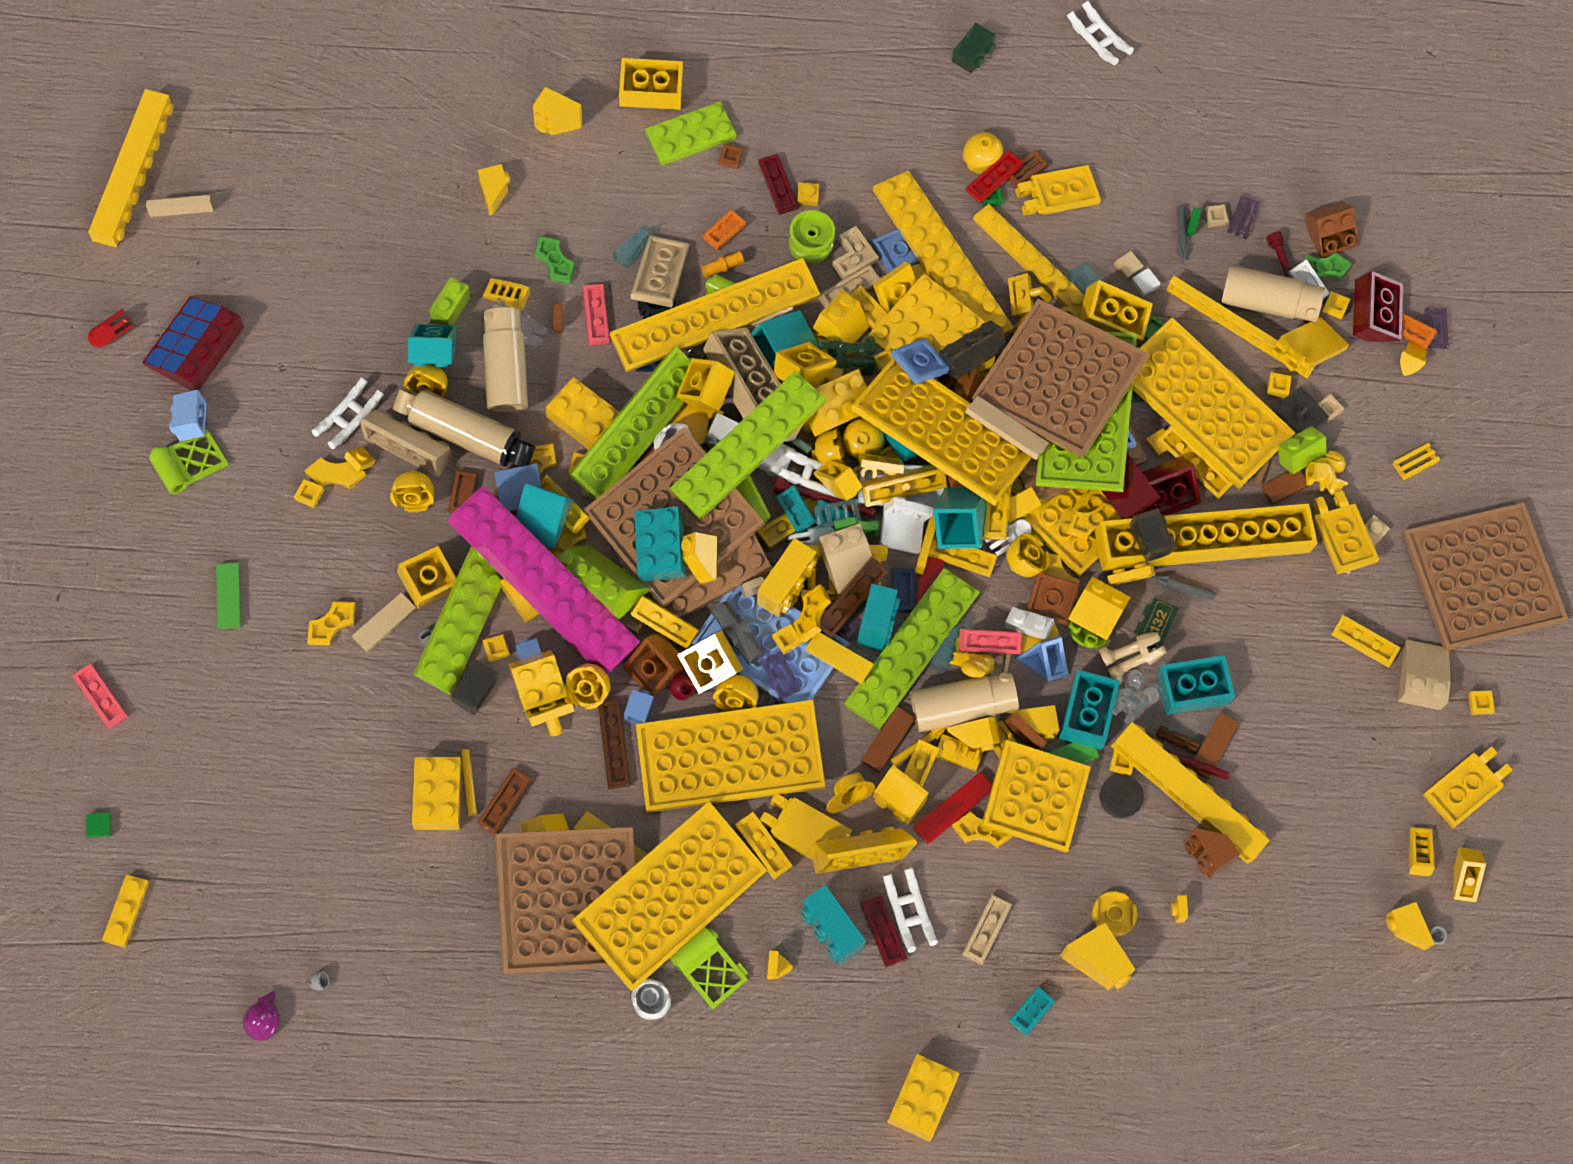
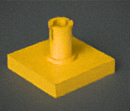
M906 261L888 274L883 275L882 278L880 277L878 281L873 283L881 307L888 313L917 281L911 264Z
M568 696L526 711L524 710L531 726L546 722L550 736H557L563 733L558 717L574 712L572 702Z

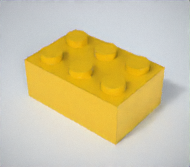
M622 58L619 106L681 110L683 61Z
M1097 280L1086 288L1079 319L1105 332L1137 333V344L1144 341L1153 303Z
M859 369L815 388L826 398V403L807 420L814 436H818L859 417L858 414L850 410L854 402L867 388Z
M574 377L546 406V417L588 450L619 414L618 410Z
M794 538L758 589L757 604L778 618L782 613L786 614L792 606V598L795 595H800L805 586L803 585L806 578L810 579L817 569L815 567L817 564L816 551Z
M415 757L412 810L414 830H460L462 762L460 757Z
M916 1054L887 1123L930 1142L960 1073Z

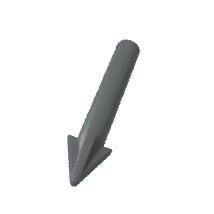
M1178 206V249L1176 250L1181 261L1184 262L1189 248L1186 244L1185 207Z
M1170 575L1151 577L1164 588L1168 586L1213 600L1215 595L1214 591L1169 578Z

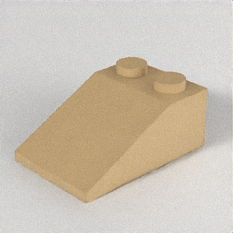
M861 524L819 537L818 549L838 595L867 560L872 557L869 544Z
M1406 639L1398 702L1442 710L1449 700L1451 682L1449 651H1445L1441 646Z

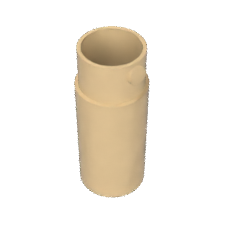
M1230 264L1221 303L1289 319L1298 318L1317 322L1325 287L1303 283V280Z
M510 307L488 309L484 311L485 334L483 335L487 410L498 413L526 410L528 408L524 333L521 331L520 310Z
M1001 673L992 677H976L910 691L918 733L1019 710L1016 686L1011 673Z

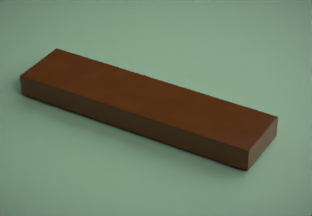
M870 557L822 613L820 619L821 630L832 638L869 595L871 585H878L889 571L873 557Z
M620 699L604 701L598 706L608 789L630 787Z

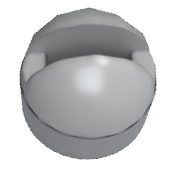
M424 628L420 631L419 641L423 646L426 647L431 634L424 639L422 637L432 633L433 629Z
M1434 926L1429 929L1431 937L1432 934L1437 932L1441 934L1432 938L1435 945L1443 944L1446 941L1447 932L1444 928Z
M324 971L316 972L309 978L312 984L310 987L313 990H326L329 986V977Z

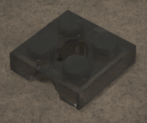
M1302 386L1271 408L1295 432L1293 436L1310 426L1317 429L1329 418L1328 414ZM1305 407L1307 408L1303 414L1304 419H1292L1293 412L1302 413Z

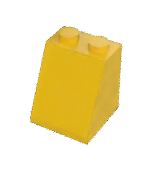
M1106 923L1066 945L1060 954L1062 959L1108 990L1113 987L1118 990L1128 984V981L1132 979L1131 974L1135 971L1132 963Z

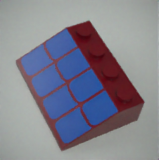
M190 296L142 364L190 391H199L243 330L244 325L241 316L223 306Z

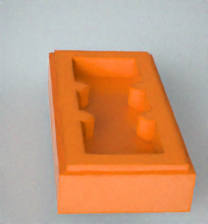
M731 209L706 231L702 238L718 251L746 226L747 222Z
M1403 313L1402 338L1427 349L1436 336L1437 330Z

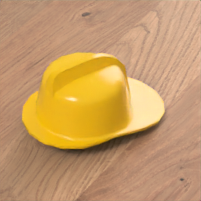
M859 772L840 778L834 787L835 796L827 804V811L832 814L838 813L868 798L875 791L874 783L865 781Z

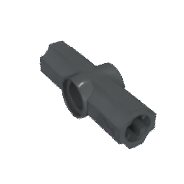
M727 601L716 605L711 614L722 627L723 633L730 645L738 649L748 665L759 661L765 652L752 636L753 634L748 624L738 617Z

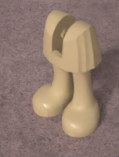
M1158 632L1137 636V641L1119 649L1109 650L1107 647L1098 649L1106 667L1122 657L1140 651V654L1107 668L1111 678L1120 681L1119 685L1122 684V677L1128 670L1144 663L1151 665L1167 653L1164 645L1152 648L1149 651L1147 650L1148 646L1161 640Z

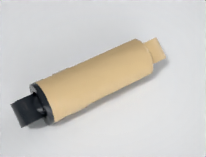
M400 388L392 407L393 410L407 415L410 425L504 467L510 462L521 467L529 465L536 449L534 445L520 440V431L427 390H422L417 394L409 389Z

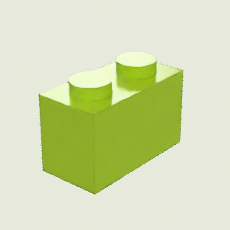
M450 277L429 310L431 322L439 325H454L471 298L469 286Z
M1310 426L1278 445L1279 464L1292 474L1299 472L1307 467L1310 462L1325 456L1327 453L1326 436L1315 427Z

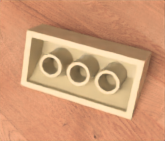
M375 410L360 421L366 440L438 478L452 458L451 448L448 444L431 439V436L426 432L414 430L410 424L395 420L387 412L381 413Z

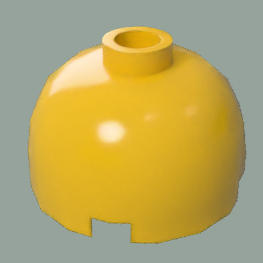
M980 132L969 137L964 145L962 158L969 170L982 174L1001 158L1004 149L1001 141L995 135L989 132Z
M427 363L426 366H413L407 373L404 388L406 386L407 389L417 394L422 390H427L444 398L448 388L447 375L441 367H436L435 364Z
M864 418L855 419L849 423L844 430L842 438L844 449L848 455L857 460L859 453L879 455L884 448L886 440L884 432Z
M838 428L820 434L815 441V449L811 450L813 459L823 464L826 461L832 460L848 466V460L843 461L846 450L844 449L840 431L838 432Z
M403 472L398 475L392 484L390 499L396 507H398V504L404 507V511L422 512L427 510L430 504L434 503V485L430 478L421 472Z
M1029 533L1019 535L1009 544L1006 557L1010 569L1022 577H1035L1038 573L1043 572L1050 564L1048 551L1044 553L1041 548L1044 544L1037 537Z
M590 663L579 665L568 674L565 684V690L570 701L576 706L585 707L584 709L597 708L606 700L611 688V682L606 671L600 666Z
M733 675L718 684L713 699L715 698V705L719 710L728 712L756 708L759 696L758 689L753 681L743 675Z

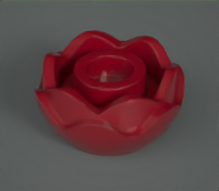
M687 673L677 674L670 682V693L677 700H687L695 692L696 688Z

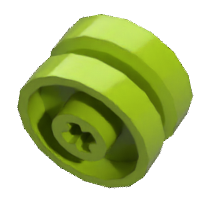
M807 210L796 215L790 224L788 246L791 254L797 260L803 258L806 264H816L827 259L833 250L835 226L833 221L827 214L817 210Z

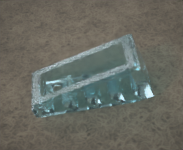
M644 225L613 252V258L616 263L625 268L630 267L648 240L649 227Z
M1085 262L1068 272L1069 278L1084 295L1089 285L1097 280L1102 281ZM1084 272L1086 273V274H1085L1084 276H1082L1081 278H1078V276L1081 275L1082 273H1084Z
M855 498L814 507L818 529L834 526L830 512L832 508L835 511V521L843 520L840 516L839 507H843L844 519L852 518L849 516L848 505L852 506L854 517L861 521L858 500ZM822 510H826L828 522H823Z
M958 625L953 626L929 663L931 667L942 674L947 669L960 627Z

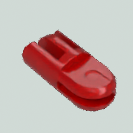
M122 308L92 328L88 333V341L94 347H104L135 325L132 322L116 333L114 332L130 320L127 315L109 325V323L125 313Z

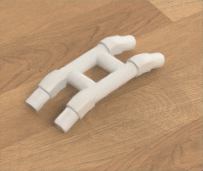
M1089 1L1082 4L1087 16L1093 22L1087 28L1078 19L1074 11L1067 15L1075 31L1106 62L1116 65L1119 61L1117 57L1105 48L1111 43L1119 50L1129 55L1132 54L1134 48L1128 45L1121 37H1118L1100 18V15ZM1098 29H1101L1107 36L1100 42L1092 35Z
M361 377L328 417H325L319 425L312 429L313 435L319 436L327 431L335 422L343 428L328 442L329 447L335 449L350 437L352 432L360 425L362 418L376 409L384 393L377 389L363 408L355 401L368 383L366 379ZM348 407L357 413L350 423L340 416Z
M790 448L785 450V456L797 464L805 465L801 476L780 467L777 472L778 475L793 484L836 497L823 483L810 480L813 469L817 470L823 463L808 458ZM854 472L856 477L859 478V473Z
M913 867L904 869L911 894L898 897L892 874L883 875L887 896L890 900L902 940L907 951L910 953L916 950V946L908 927L921 924L929 945L934 946L938 943L919 891ZM914 902L918 915L905 919L901 906Z

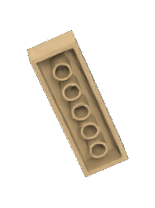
M747 327L711 332L703 350L709 360L717 361L735 371L728 393L744 419L781 384ZM800 426L786 441L795 440L802 426Z

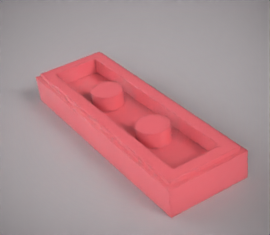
M604 284L583 285L589 346L610 344Z
M960 629L958 651L1020 654L1022 632Z
M92 663L72 675L109 730L128 718V715Z

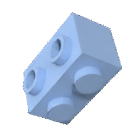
M198 390L173 395V405H171L172 420L169 422L171 432L177 436L179 441L205 435L207 403Z

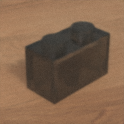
M1158 508L1135 515L1129 524L1145 562L1171 554L1175 548V540L1169 534L1166 528V519L1164 515L1160 514Z
M476 659L472 664H468L462 673L463 678L460 682H456L450 690L452 702L473 715L477 713L499 680L498 672Z

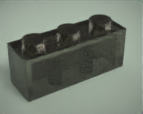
M990 320L981 324L980 327L972 332L966 333L957 341L946 345L945 348L938 352L950 368L947 374L958 379L1003 352L1007 343L1002 327Z

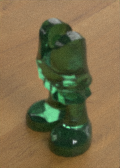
M865 336L859 343L842 342L836 338L817 341V348L828 349V355L837 360L834 367L846 370L848 366L859 367L863 375L870 376L875 367L874 357L846 356L845 352L874 355L876 353V343L873 336Z

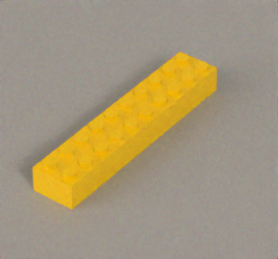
M1309 504L1100 521L1095 529L1102 571L1123 568L1131 569L1135 565L1142 563L1154 567L1310 553L1317 545Z

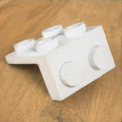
M894 497L884 504L880 544L888 545V548L911 554L920 553L924 522L933 516L934 508L927 506L924 502L907 501L905 497Z

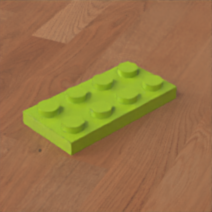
M721 101L645 128V134L661 166L737 138V134Z

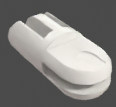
M1018 519L1010 523L1007 529V540H998L989 546L990 549L993 550L1006 541L1011 543L1015 538L1024 533L1030 534V523L1025 519ZM985 539L986 543H988V542H990L991 540H993V539ZM1009 544L994 553V555L998 557L1006 552Z
M826 525L806 529L807 532L788 536V541L794 538L797 540L807 538V541L801 542L805 545H818L819 537L835 531L831 526Z

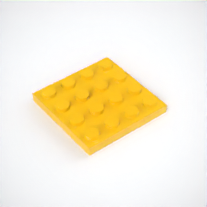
M923 274L879 322L877 327L869 333L868 337L883 350L891 349V351L925 338L948 367H950L987 324L931 278ZM938 376L933 379L937 381L941 376Z
M1005 740L981 826L1067 853L1091 767Z

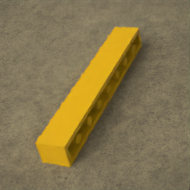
M147 89L144 90L88 231L93 242L117 247L119 241L123 240L125 225L131 220L132 207L138 202V192L140 187H143L145 184L147 169H150L152 166V156L154 151H157L159 148L161 134L165 133L167 118L173 113L174 106L169 95Z
M1131 722L1111 745L1116 752L1208 831L1228 835L1240 853L1239 857L1247 864L1252 862L1270 841L1262 829L1254 827L1249 823L1247 816L1235 811L1227 799L1220 798L1214 793L1215 790L1212 786L1200 781L1192 769H1186L1180 763L1177 756L1165 751L1163 745L1158 740L1151 739L1146 734L1145 729L1139 724Z

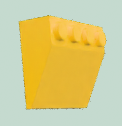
M891 826L881 829V832L873 833L872 830H867L851 837V834H843L835 840H829L828 837L816 840V843L810 849L815 873L822 874L903 860L917 845L915 838L902 828L894 829Z

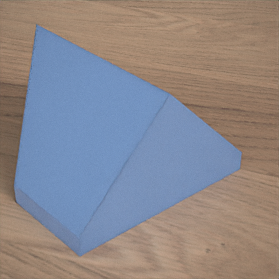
M1061 636L1039 642L1016 658V660L1048 682L1069 675Z

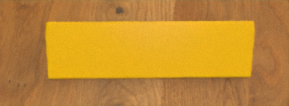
M1172 426L1158 439L1176 458L1183 456L1194 464L1197 479L1218 499L1234 485ZM1168 435L1176 444L1173 447L1164 441Z
M932 464L903 471V474L896 473V475H886L860 482L863 486L861 492L866 507L889 502L898 496L906 498L948 487L946 473Z

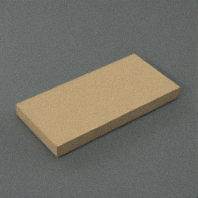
M649 236L631 292V299L672 307L690 244Z

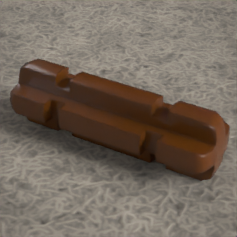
M1163 725L1157 730V738L1167 739L1168 743L1179 748H1187L1186 751L1195 753L1199 747L1198 741L1194 739L1189 740L1187 736L1174 730L1169 731V728Z

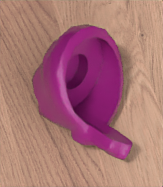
M274 991L258 998L257 1002L251 1005L245 1013L243 1028L246 1034L253 1040H268L275 1035L279 1028V1013L274 1004H272L275 1000Z

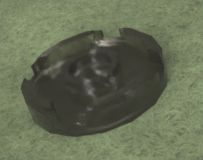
M1112 775L1105 780L1100 788V804L1106 813L1115 818L1124 819L1132 817L1139 811L1144 802L1143 788L1137 779L1130 775Z

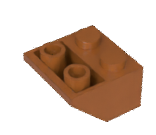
M1341 201L1305 213L1308 233L1321 258L1332 255L1334 252L1338 253L1359 246L1355 211L1351 205Z
M976 369L952 372L942 376L941 384L969 403H972V396L985 376Z
M1194 828L1184 840L1186 851L1189 855L1195 857L1199 870L1202 874H1206L1208 878L1229 867L1240 855L1228 835Z

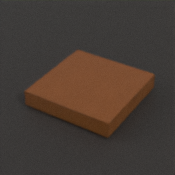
M1042 572L1038 573L1026 611L1053 618L1057 623L1068 625V618L1072 612L1080 584Z

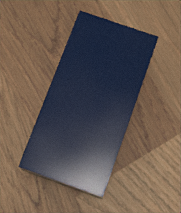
M892 568V589L898 590L896 598H900L897 612H912L914 609V569Z

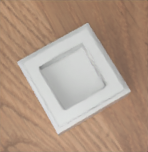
M1149 268L1131 279V282L1143 297L1161 285Z

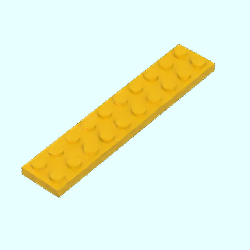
M908 170L874 185V194L897 229L900 230L901 235L928 276L986 322L987 326L972 341L975 347L979 348L995 339L1013 333V325L910 171Z
M801 258L612 331L609 336L627 373L665 358L675 346L684 351L707 342L711 332L743 328L790 306L794 308L820 297V292L804 259Z

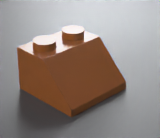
M660 632L646 637L623 665V668L643 690L650 692L651 696L654 697L670 685L674 676L682 674L685 670L678 657L680 653Z

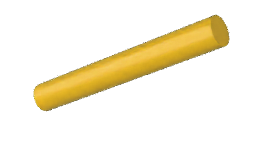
M463 749L461 750L468 816H476L477 807L470 750Z

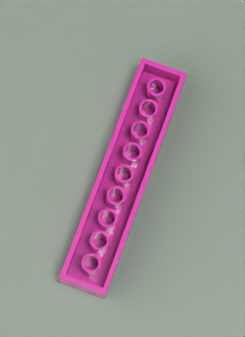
M484 486L479 488L451 514L448 523L590 664L600 666L609 674L640 643Z

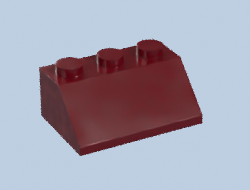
M1373 271L1355 279L1353 336L1368 342L1401 341L1403 283Z
M1183 456L1142 472L1160 496V499L1138 514L1139 518L1168 516L1201 503L1194 464Z

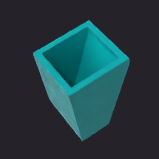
M800 310L761 322L751 333L773 372L776 352L806 342H810L817 348L820 347Z
M525 483L516 519L548 550L550 548L556 549L574 499Z
M967 487L944 488L933 509L938 549L982 547L987 505L985 499Z

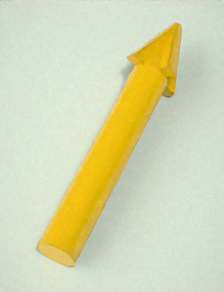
M947 727L930 730V733L920 740L928 744L934 740L937 742ZM917 742L890 759L893 765L897 766L909 758Z

